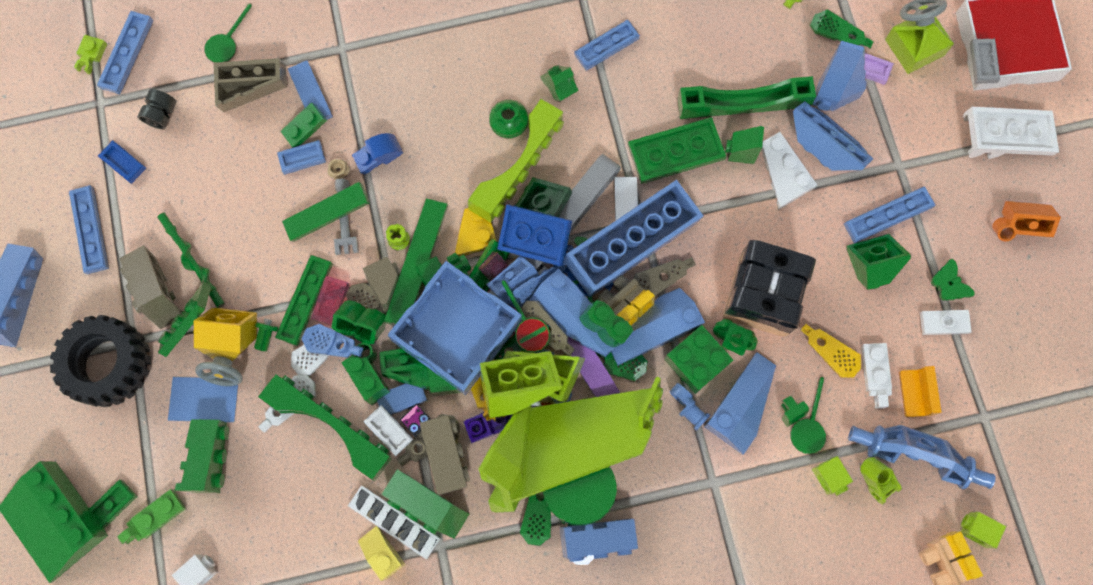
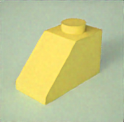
M378 526L358 540L367 562L381 581L387 580L406 565Z

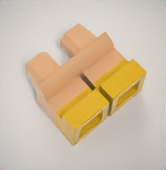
M951 531L927 543L928 547L919 553L922 562L926 566L936 562L940 570L930 575L934 585H960L968 580H975L983 576L974 556L969 554L971 550L961 531Z

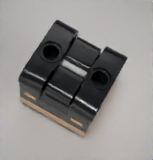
M750 240L739 256L722 317L771 334L788 336L799 326L803 311L801 304L806 286L811 281L816 259L812 256L763 241Z

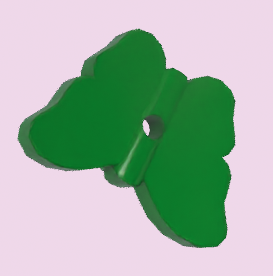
M954 259L948 260L945 266L936 272L931 279V284L940 291L939 297L942 301L971 298L975 295L974 290L962 283L961 277L957 276L958 266Z

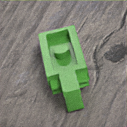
M170 489L132 517L126 523L128 528L117 537L122 544H129L135 538L137 541L147 539L186 508L175 491Z

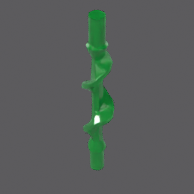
M166 213L159 214L157 218L165 228V232L171 236L172 240L183 252L181 255L183 267L188 271H195L201 283L205 282L211 286L209 297L217 308L224 306L225 302L217 292V287L210 283L209 268L197 264L190 253L192 245L178 235L176 226L172 224Z

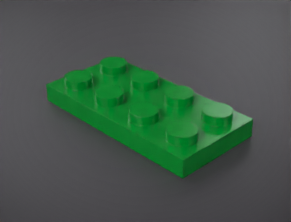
M712 117L628 141V147L641 184L725 160L727 157Z

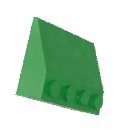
M39 461L20 477L0 504V512L49 583H53L109 536L104 528L99 525L97 518L90 512L89 507L56 461Z

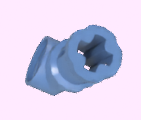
M679 383L669 391L685 407L679 415L686 417L694 425L696 431L711 416L709 413L705 414L695 405L696 401L692 399L693 396Z

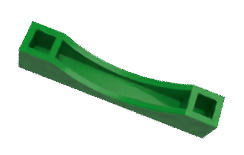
M813 76L790 78L772 85L745 90H719L705 86L683 87L679 90L677 101L680 119L790 110L797 108L804 101L809 103L811 107L816 98Z
M275 374L258 398L280 414L308 415L331 426L344 441L353 467L375 482L392 459L387 455L390 451L380 443L375 446L369 442L371 437L361 429L355 432L350 428L352 423L343 416L337 419L331 414L333 409L325 403L321 402L320 405L312 400L315 396L304 388L301 392L293 387L296 383L289 377L284 375L281 378Z

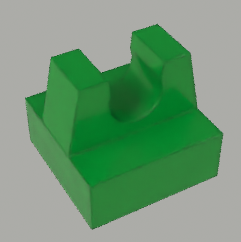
M790 395L781 404L785 411L782 421L789 427L807 416L810 408L805 401L797 404Z

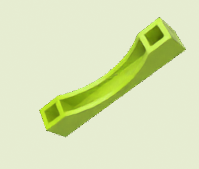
M540 99L529 114L530 134L521 157L503 174L491 180L481 182L468 199V209L490 223L495 217H500L505 208L503 205L507 200H512L517 191L516 187L518 184L526 180L530 167L538 163L542 150L550 146L554 133H559L564 125V121H562L563 111Z

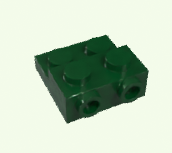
M532 177L519 201L514 206L559 217L573 192L570 187Z

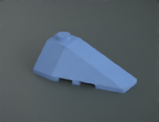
M845 41L840 42L818 82L816 98L812 105L824 111H834L861 97L867 86V81H865L866 70H864V47Z
M557 269L541 283L529 301H539L544 310L568 337L605 357L615 349L606 345L596 332L588 330L581 323L579 317L591 303L563 272Z
M681 288L675 289L659 296L655 300L654 305L640 318L638 317V320L631 326L633 332L624 344L617 346L611 352L618 366L694 332L705 321L695 302Z
M758 352L755 353L704 426V428L742 455L745 454L757 436L776 368L775 364Z

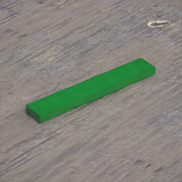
M426 198L384 320L386 324L395 326L407 309L417 301L423 281L415 267L431 259L448 208L447 203Z

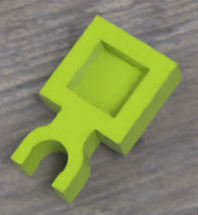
M84 35L76 52L81 58L76 61L74 68L81 72L82 67L86 65L84 71L87 74H91L93 61L100 62L107 43L102 39Z

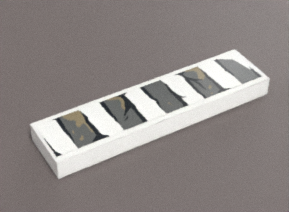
M362 485L348 505L351 509L425 559L429 558L441 539L424 529L419 523L406 517L401 511L388 505L385 500Z

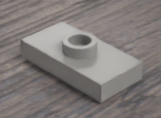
M972 39L970 51L975 84L998 83L1000 81L995 39Z

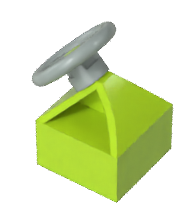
M914 0L906 4L900 11L901 18L906 21L894 26L886 37L885 41L907 74L945 56L953 46V41L936 18L947 8L946 0ZM911 9L916 10L914 14L907 13Z

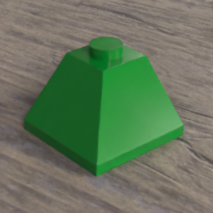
M890 234L846 245L857 279L867 290L877 289L880 286L890 284L911 259V254Z

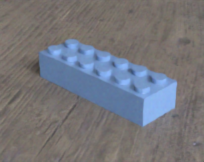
M675 180L566 254L564 263L588 296L591 297L696 225L703 218V214L680 183Z

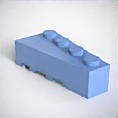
M7 244L0 258V345L17 347L43 258L32 247Z

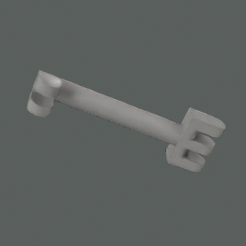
M346 179L335 180V190L337 193L350 187L349 181ZM348 215L339 219L341 238L334 239L336 255H341V246H344L345 254H350V245L353 246L354 253H359L358 238L350 237Z

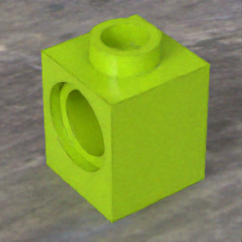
M838 456L832 457L811 469L826 494L835 493L838 496L849 490L847 485L854 482Z
M969 512L961 522V532L964 537L990 549H997L1006 529L1005 525L980 512Z

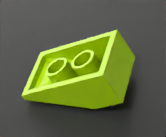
M551 351L480 363L481 384L490 418L515 414L562 389Z

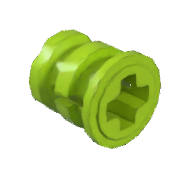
M395 224L387 228L386 238L392 249L403 250L409 245V234L402 225ZM395 235H396V236H400V235H401V238H400V239L397 238V237H396V238H393V237H394Z

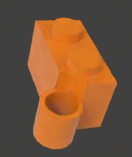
M1005 201L1002 210L1004 217L996 219L992 228L997 237L1004 242L1014 239L1016 234L1054 238L1061 216L1052 205Z

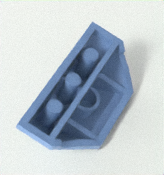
M805 101L794 109L793 116L797 141L807 152L819 159L823 166L828 167L832 171L863 170L873 160L872 156L867 153L865 148L855 138L820 110L810 107V104Z

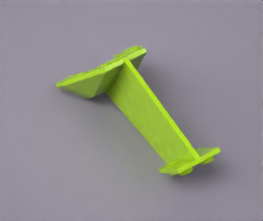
M656 376L652 387L648 389L533 408L530 405L515 413L488 450L478 469L482 481L496 486L488 500L491 511L495 513L514 512L521 499L642 455L652 435L653 416L655 413L660 412L663 400H661L663 394L661 378Z

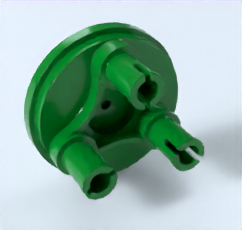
M609 466L543 491V496L550 511L564 525L565 523H568L567 526L588 525L600 520L609 512L615 501L617 484L614 473Z

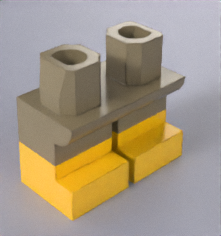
M623 275L614 282V288L619 291L615 296L608 290H604L598 297L599 301L610 306L615 316L622 317L631 326L655 302V295L652 292L644 290L635 278L630 281Z

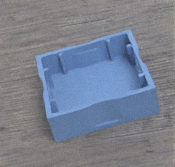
M445 261L425 286L420 298L407 309L388 333V337L392 342L466 396L481 376L480 363L489 362L495 358L517 329L519 323L522 322V315L495 295L482 290L470 277Z

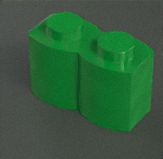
M346 300L334 313L331 328L342 335L353 336L363 343L374 344L385 330L386 323L384 320L386 315L376 309H366L355 301Z
M599 300L590 304L579 317L581 323L588 330L596 332L599 338L610 347L615 348L624 344L633 332L631 325L625 319L615 316L610 306Z

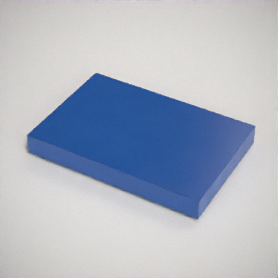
M506 205L497 249L553 265L563 266L572 220L513 205Z

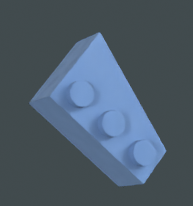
M634 519L559 527L563 557L569 559V562L583 561L585 556L592 555L594 559L606 558L608 553L617 552L618 556L630 555L633 549H638Z

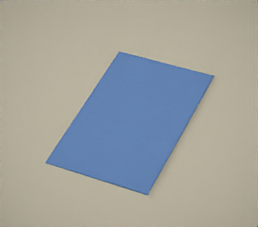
M173 377L168 421L209 419L234 422L238 385L220 386L196 377Z

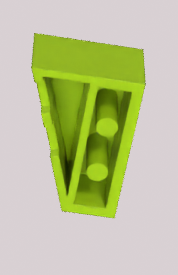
M506 351L503 359L536 353ZM552 355L562 389L549 396L561 402L567 401L585 358Z

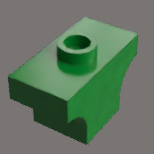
M556 65L540 76L556 101H562L579 91L575 84L571 67Z

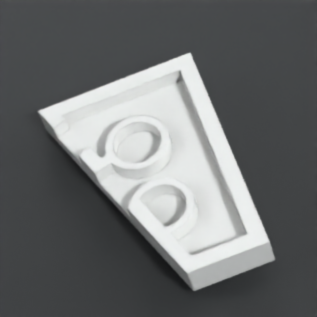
M781 132L763 141L761 151L766 168L770 174L772 189L775 191L778 210L817 187L816 182Z

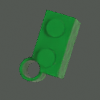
M362 342L357 346L362 347L363 351L370 349V354L362 358V353L360 357L351 355L341 363L363 399L370 405H374L377 403V400L390 393V389L373 364L377 358L376 350L370 344Z

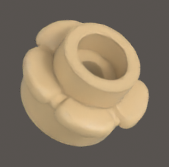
M334 159L329 163L327 172L335 180L343 179L344 176L348 175L349 167L344 160Z

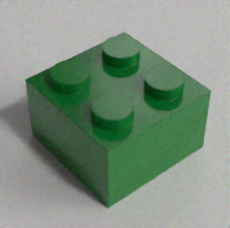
M703 325L668 353L664 359L694 394L698 393L734 361Z

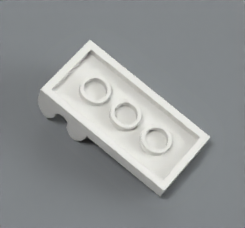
M971 107L963 114L964 120L969 121L972 148L968 151L969 158H974L984 153H987L988 159L999 157L1005 153L1055 155L1059 153L1053 111Z

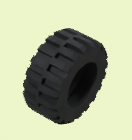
M98 315L97 318L94 316L85 317L84 322L77 320L72 323L73 327L71 329L66 328L61 333L63 337L60 340H56L54 346H57L56 350L51 352L50 359L53 360V364L50 365V372L56 375L53 377L55 385L60 386L59 390L64 395L69 396L70 399L95 407H111L112 404L119 405L124 403V397L132 398L136 394L134 390L136 388L141 389L144 385L142 380L144 376L148 377L150 372L147 369V364H151V356L147 355L150 352V348L144 342L145 337L137 332L136 328L114 317ZM112 341L117 350V360L113 370L102 380L91 382L86 371V363L90 353L98 345Z

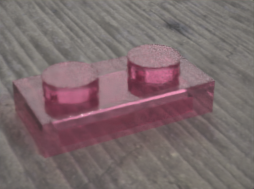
M326 276L311 319L332 326L333 315L343 304L349 283Z

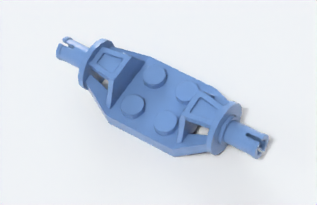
M878 425L873 433L852 426L848 435L849 441L868 446L869 457L876 456L895 463L901 453H904L910 459L927 461L932 466L939 468L938 472L941 480L957 484L960 489H966L971 482L991 489L996 480L995 474L976 469L975 458L968 456L964 459L947 440L903 425L885 429L883 426Z

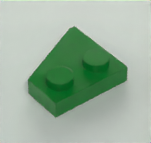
M403 349L379 352L381 374L383 377L430 390L428 368Z

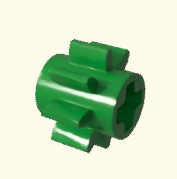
M455 252L446 257L451 265L469 277L467 272L472 268L464 254L459 257Z

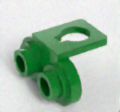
M723 319L714 325L713 333L723 340L722 347L740 356H743L746 350H754L758 344V339L752 330L745 329L731 320Z

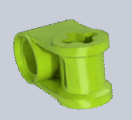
M869 457L862 463L861 474L867 483L870 494L877 502L883 505L886 503V499L894 492L902 490L900 483L894 475V471L874 457Z

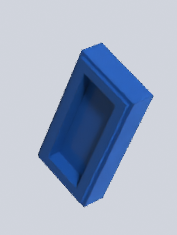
M113 140L98 155L100 159L130 184L146 170L144 165Z

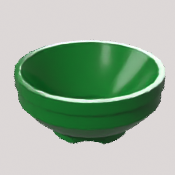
M502 100L493 106L489 115V123L493 132L506 139L520 136L526 130L529 122L527 110L520 102L515 100ZM506 109H511L515 115L511 119H505L502 117V112Z

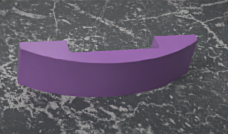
M568 337V343L575 349L570 356L585 358L580 374L589 386L593 396L600 397L620 393L595 351Z

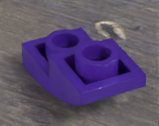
M483 413L463 421L471 443L501 433L514 414L506 415L505 418L502 416L496 417V422L493 419L487 421L483 418Z

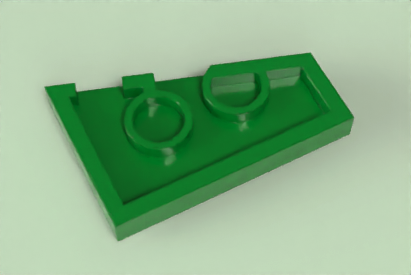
M202 282L181 314L175 317L169 331L165 330L158 340V343H160L159 354L167 357L194 324V320L204 312L211 289L210 285Z

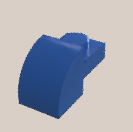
M384 133L364 141L366 145L352 154L360 173L366 175L382 163L389 164L402 155L403 151L394 134Z

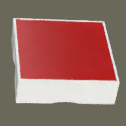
M965 0L957 10L956 17L961 38L967 51V64L973 90L1001 88L1012 84H1037L1060 81L1072 70L1054 0ZM972 39H995L1000 81L998 83L975 84L970 51Z

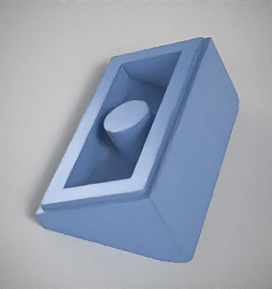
M520 256L490 281L487 286L500 300L508 304V294L502 285L503 280L507 282L510 290L513 292L531 278L538 277L539 274L530 262L523 256Z

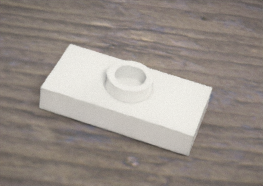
M969 310L920 312L922 335L972 333Z
M382 405L363 421L395 456L413 440L408 432Z

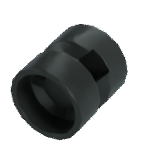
M149 89L145 98L146 105L141 107L137 118L151 127L164 130L170 119L168 114L173 112L177 100L160 90Z

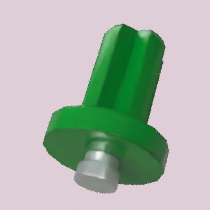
M264 318V323L255 322V327L259 328L254 345L256 350L267 351L272 332L278 331L279 327L271 325L272 320Z

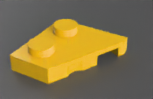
M468 208L464 209L455 249L459 257L463 254L466 256L484 251L491 239L496 240L492 223Z

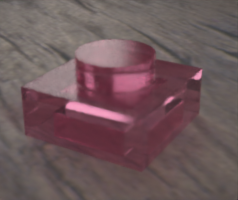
M492 252L479 269L489 281H492L509 265L497 252Z

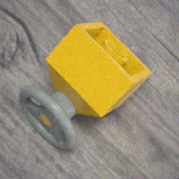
M211 308L194 320V348L213 359V362H203L196 366L195 372L201 379L220 386H236L243 381L242 374L232 367V363L257 338V327H255L257 312ZM211 369V372L205 373L203 370Z

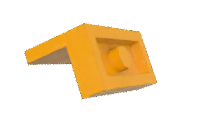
M925 366L917 370H902L899 372L905 417L934 416L942 413L935 366Z

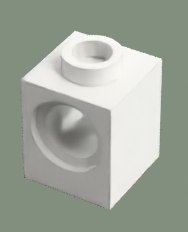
M197 554L181 566L172 577L179 585H205L218 572L214 568V561L208 555Z

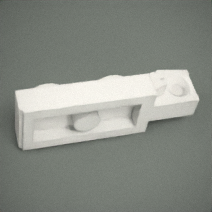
M887 343L861 345L866 391H868L869 396H874L875 409L889 407L888 396L892 395V383Z

